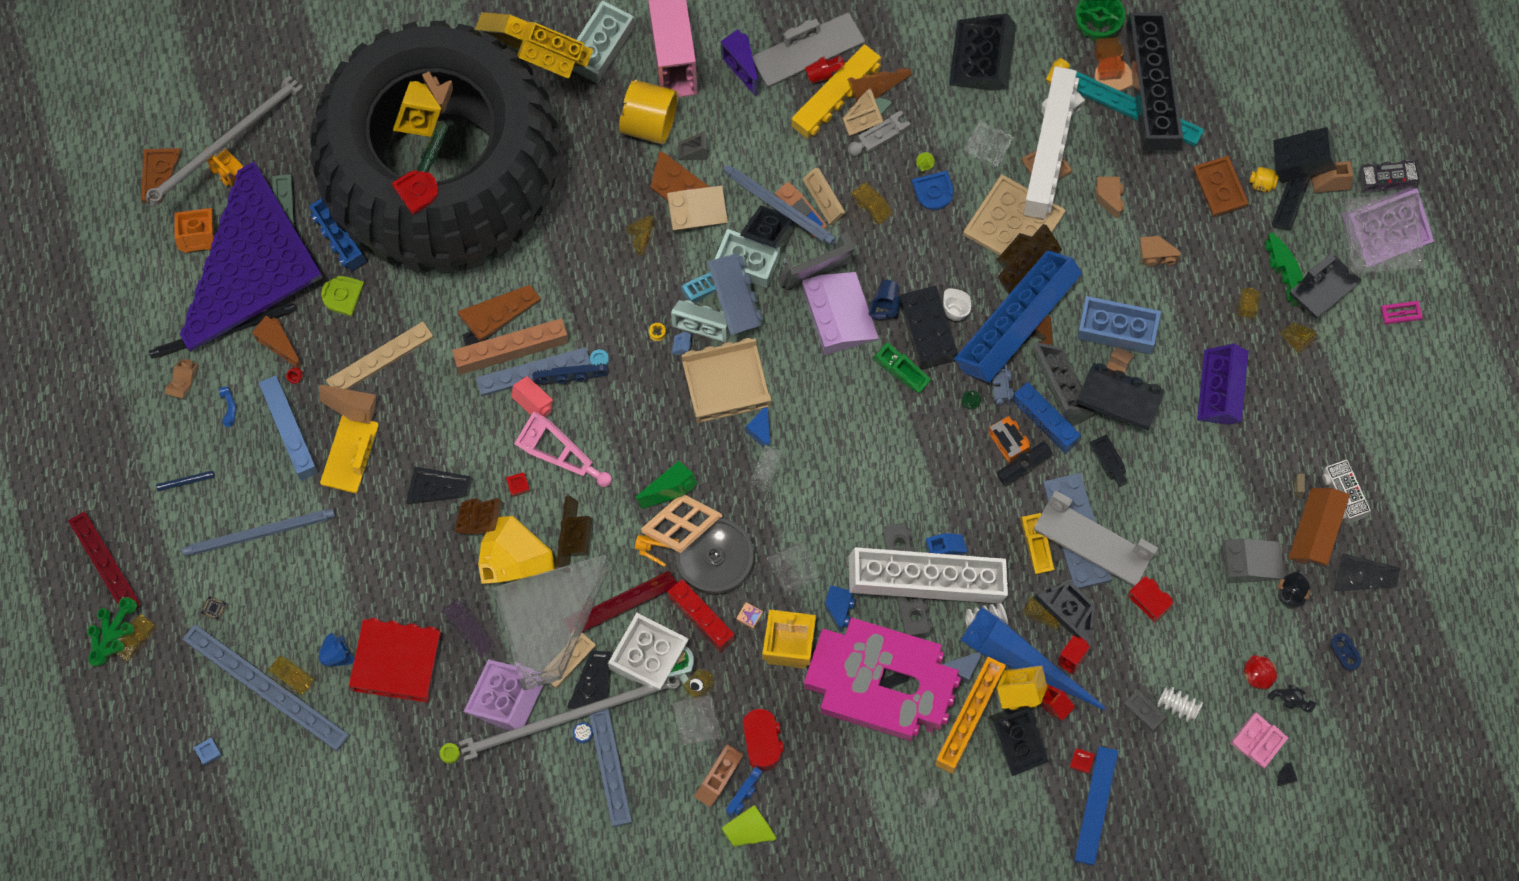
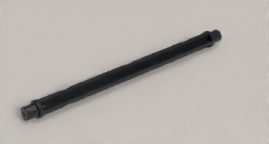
M294 303L283 304L268 311L260 312L218 337L258 325L265 316L272 319L273 317L279 318L289 315L290 312L296 311ZM179 339L149 350V355L152 359L187 347L183 339Z

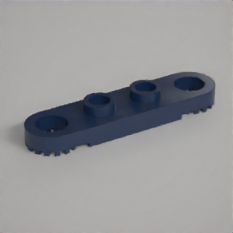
M602 363L591 366L588 364L551 368V370L535 371L532 373V378L535 384H564L567 381L574 380L582 382L586 379L606 376L608 368L606 364Z

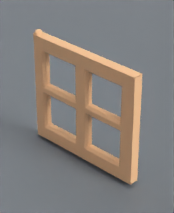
M684 495L675 498L642 527L641 531L681 553L721 518L722 514ZM684 502L693 507V509L681 518L672 512ZM698 511L710 516L699 526L688 522ZM665 518L675 523L665 534L653 529ZM680 527L692 532L680 543L670 538Z

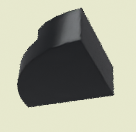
M1292 762L1284 765L1277 776L1278 787L1298 781Z

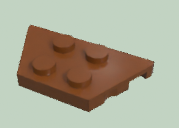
M659 152L650 188L667 202V193L709 187L664 152Z

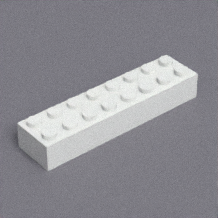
M1060 67L1054 68L1025 203L1024 215L1046 219L1047 213L1051 214L1079 78H1076V70Z
M856 547L849 555L850 593L985 603H1002L1008 596L1006 559Z

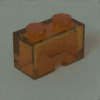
M1118 38L1096 39L1095 55L1096 61L1099 63V66H1097L1099 81L1121 79L1122 72H1125V63L1121 61L1120 55H1123L1122 44H1119Z

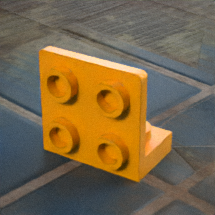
M227 149L207 160L209 169L214 174L218 173L221 176L220 180L223 184L233 187L237 171L243 168L242 164Z

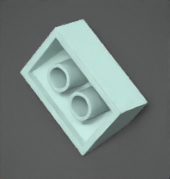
M679 300L672 309L673 327L727 342L730 331L723 311H715L709 306L701 307L688 300Z

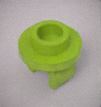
M923 152L917 156L916 165L922 172L934 166L935 160L932 154Z

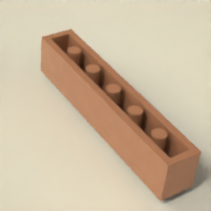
M561 318L452 350L459 375L567 344L568 337Z

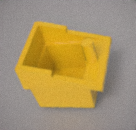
M769 610L762 654L763 660H766L767 664L806 668L807 665H810L816 615Z

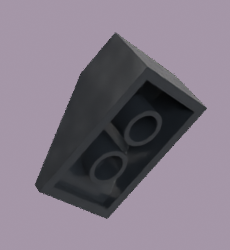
M760 205L742 230L740 236L777 248L785 245L791 237L794 221L779 211Z
M1021 706L1014 710L1007 709L988 717L995 739L1012 776L1049 762L1030 707Z

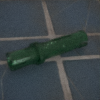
M440 122L436 124L425 152L421 154V161L417 171L427 173L432 164L435 163L437 151L448 130L447 125Z

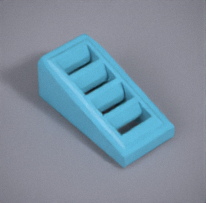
M711 272L681 286L682 292L688 301L697 303L717 291L715 285L713 286L709 281L712 277ZM703 282H706L709 288L706 289ZM700 285L703 291L700 292L697 286ZM691 289H694L696 294H693Z

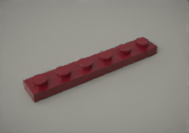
M83 511L68 520L117 604H119L122 598L129 597L136 601V609L141 607L142 605L86 512Z
M668 570L565 620L564 624L572 637L581 634L585 630L601 624L603 621L616 617L628 609H632L663 592H667L676 584V581Z

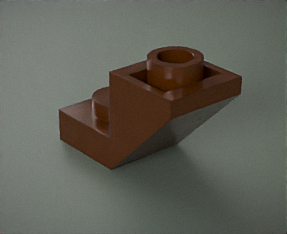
M1047 316L1035 328L1034 335L1041 340L1038 343L1052 346L1051 317Z

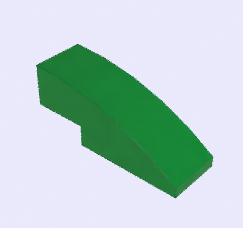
M888 342L883 344L872 357L882 368L918 394L931 380L905 354L901 355Z

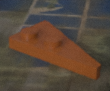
M908 68L897 69L896 72L889 73L884 71L872 75H863V78L858 79L850 77L847 80L855 101L869 88L876 99L910 76L912 71Z

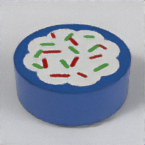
M587 723L577 724L573 729L574 739L582 744L589 742L593 737L591 726Z

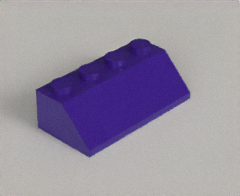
M1235 343L1204 350L1198 421L1227 425L1242 422L1249 351Z

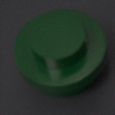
M967 391L962 396V404L967 409H976L981 403V397L975 391Z

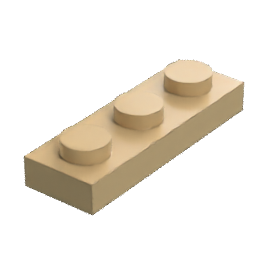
M812 169L802 180L828 223L834 224L845 214V211L820 169Z
M581 633L541 674L542 677L557 689L589 656L590 651L596 648V644Z

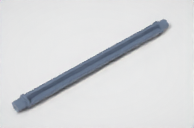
M729 165L724 167L723 172L728 177L820 240L830 245L836 242V238L829 231L734 167Z
M324 509L304 516L189 544V546L182 548L183 556H193L213 549L327 521L329 518L335 517L334 510L325 511Z

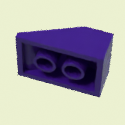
M737 29L721 41V58L753 95L756 96L758 95V78L749 43L750 39L745 33L742 34Z

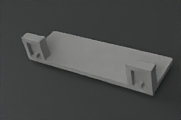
M1055 490L1037 521L1034 531L1135 586L1140 581L1158 547L1142 538L1136 545L1070 509L1069 506L1072 499Z

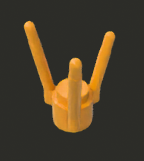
M639 534L635 542V549L640 550L639 555L646 556L666 567V563L647 551H651L653 545L670 547L648 535Z

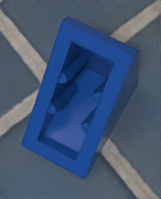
M764 407L746 426V433L766 450L770 449L768 407Z

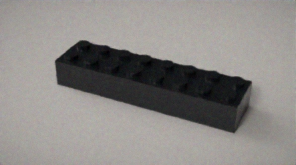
M1130 13L1126 22V32L1142 150H1179L1183 140L1166 13Z

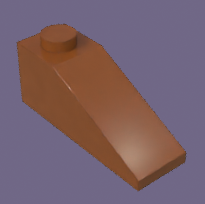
M265 316L252 332L254 339L293 366L301 368L300 361L282 329L280 321L274 317L271 319Z

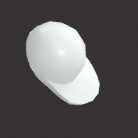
M946 289L943 295V308L946 317L952 321L965 319L971 310L970 296L958 289Z

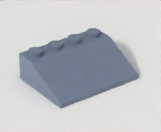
M739 253L708 261L730 334L733 335L762 325L763 315L756 307L758 301L755 292H752L750 288L752 281L750 275L745 272L746 262L744 257L740 256Z

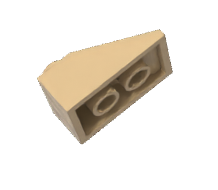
M722 186L667 193L672 231L728 223Z

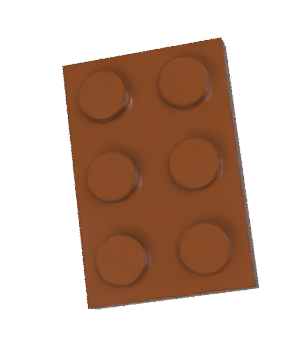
M1229 156L1193 166L1194 174L1213 217L1248 207V200Z

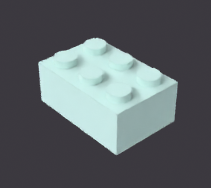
M727 229L715 259L739 253L745 259L746 266L744 269L746 274L750 275L752 283L767 288L780 258V247L773 248L744 238L740 236L741 233Z

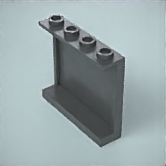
M848 231L840 234L832 251L792 267L788 257H785L777 277L780 286H784L786 290L801 285L802 280L824 275L847 265L855 250Z

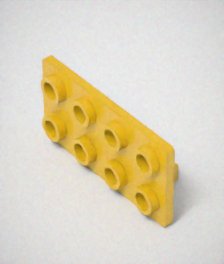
M342 415L320 481L322 486L355 494L358 492L379 427L377 422L371 421L370 424L351 421Z

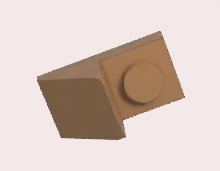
M430 72L422 74L424 84L441 107L440 113L445 112L453 91L452 81L440 85L436 77L432 78Z
M1117 347L1110 356L1107 368L1114 371L1120 370L1125 373L1134 355Z

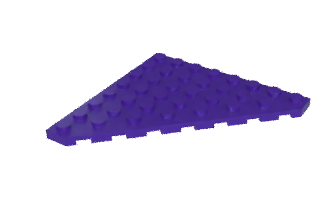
M254 161L237 171L236 181L229 193L226 209L223 210L218 232L215 233L211 244V252L205 261L201 280L198 281L194 293L193 303L190 304L187 320L184 328L181 329L180 336L190 352L323 278Z

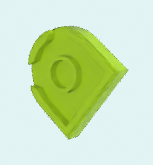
M337 276V278L324 284L321 291L322 301L329 310L352 317L365 283L353 278Z

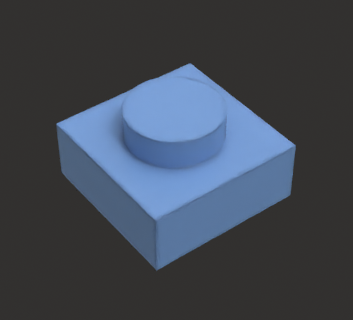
M683 332L675 335L672 354L681 355L688 352L691 346L690 333Z
M212 738L194 747L204 766L221 757Z

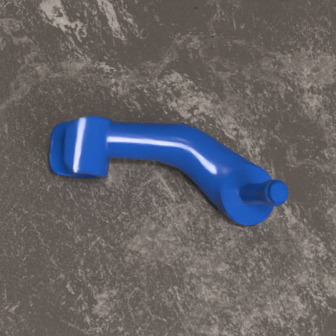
M224 386L219 389V394L221 398L225 397L228 410L222 422L226 427H230L234 423L237 408L230 389Z

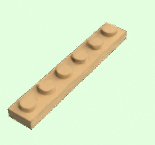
M421 322L328 378L326 382L331 387L349 390L433 339V335L425 323Z

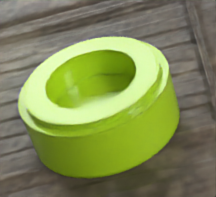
M452 743L443 745L440 749L442 761L447 764L455 763L460 757L459 748Z

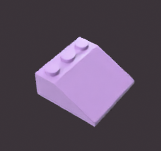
M488 659L464 712L510 731L522 727L530 715L545 680L533 670Z

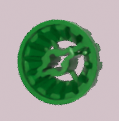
M1080 0L1075 13L1077 29L1083 32L1084 37H1092V41L1103 39L1104 42L1109 37L1115 38L1117 33L1122 30L1125 21L1123 4L1120 0ZM1087 22L1091 23L1096 30L1092 31L1088 27ZM1105 26L1110 27L1105 32H1098L1099 29Z

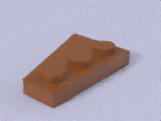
M181 148L143 149L142 203H148L146 194L149 189L159 187L172 177L182 152Z

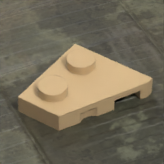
M870 88L864 92L842 117L849 136L883 122Z

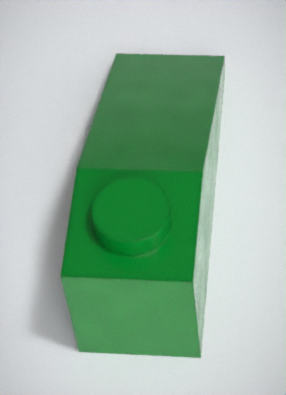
M678 461L635 496L641 509H645L682 497L698 483L694 474Z

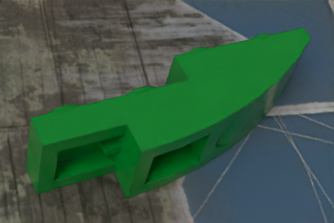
M1268 233L1264 245L1266 251H1269L1271 256L1269 257L1270 268H1274L1275 274L1281 273L1282 284H1286L1287 288L1285 290L1286 300L1290 301L1291 307L1299 306L1300 303L1289 292L1304 279L1301 269L1292 252L1274 233Z

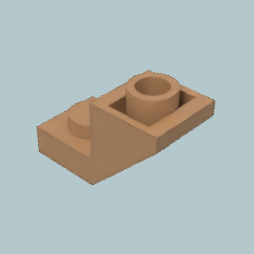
M181 359L174 366L173 380L166 386L165 394L183 399L190 391L199 364L193 363L188 359Z

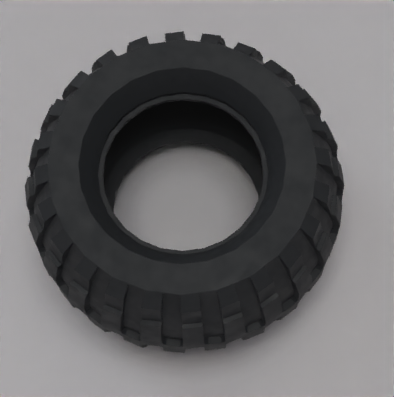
M443 20L430 21V26L418 27L416 21L403 24V30L390 33L386 29L375 35L374 43L366 45L362 42L352 51V55L349 56V62L341 61L331 76L329 84H326L324 91L321 92L315 112L317 119L313 118L310 129V144L312 147L310 161L322 202L327 205L336 225L345 233L348 232L349 238L367 252L369 250L373 255L392 266L394 265L399 268L403 263L407 269L424 274L427 273L428 267H435L440 274L455 273V266L466 263L468 269L480 267L483 264L484 257L491 254L496 259L507 253L511 248L512 240L518 243L533 228L536 219L542 214L551 198L550 190L552 191L559 171L560 139L549 94L540 80L533 74V69L527 62L520 59L505 43L487 33L481 35L473 26L458 24L453 29ZM430 72L432 78L436 77L440 85L448 81H452L453 91L445 112L440 113L439 116H454L466 119L479 126L488 134L489 140L480 158L467 170L452 178L437 181L438 195L435 201L412 215L391 184L402 176L392 172L382 161L387 147L399 133L394 131V125L410 81L424 84L422 74Z

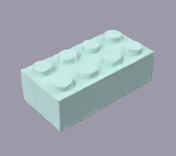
M602 1L577 38L578 41L585 43L584 46L593 49L587 67L573 66L572 71L598 84L634 29V16Z

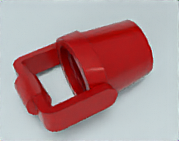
M823 56L806 66L805 69L810 82L814 84L827 79L830 80L833 77L832 72L843 68L845 62L841 56L828 61Z

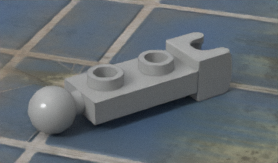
M898 111L891 115L889 119L858 136L860 142H852L848 146L849 154L859 156L864 148L867 153L875 150L897 136L910 131V122L900 123L903 112Z

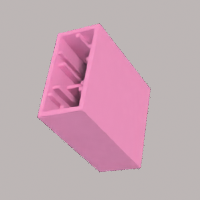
M648 0L659 86L677 90L678 97L698 95L696 61L686 0Z

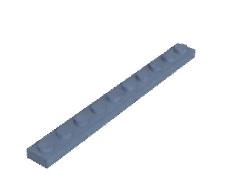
M194 624L182 639L186 644L336 752L348 739L349 735L197 625Z

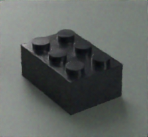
M1328 127L1273 140L1276 171L1282 182L1337 169L1334 140Z

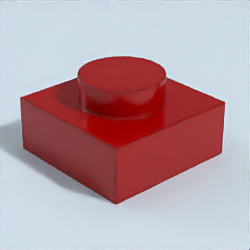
M524 472L506 477L511 497L530 492Z
M1076 748L1070 769L1089 774L1095 754Z

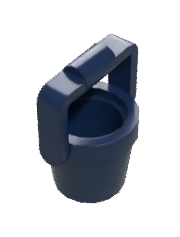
M892 280L881 281L869 309V316L872 319H886L897 315L900 304L898 283ZM877 307H878V308H882V309L891 310V311H882V312H877V313H875Z

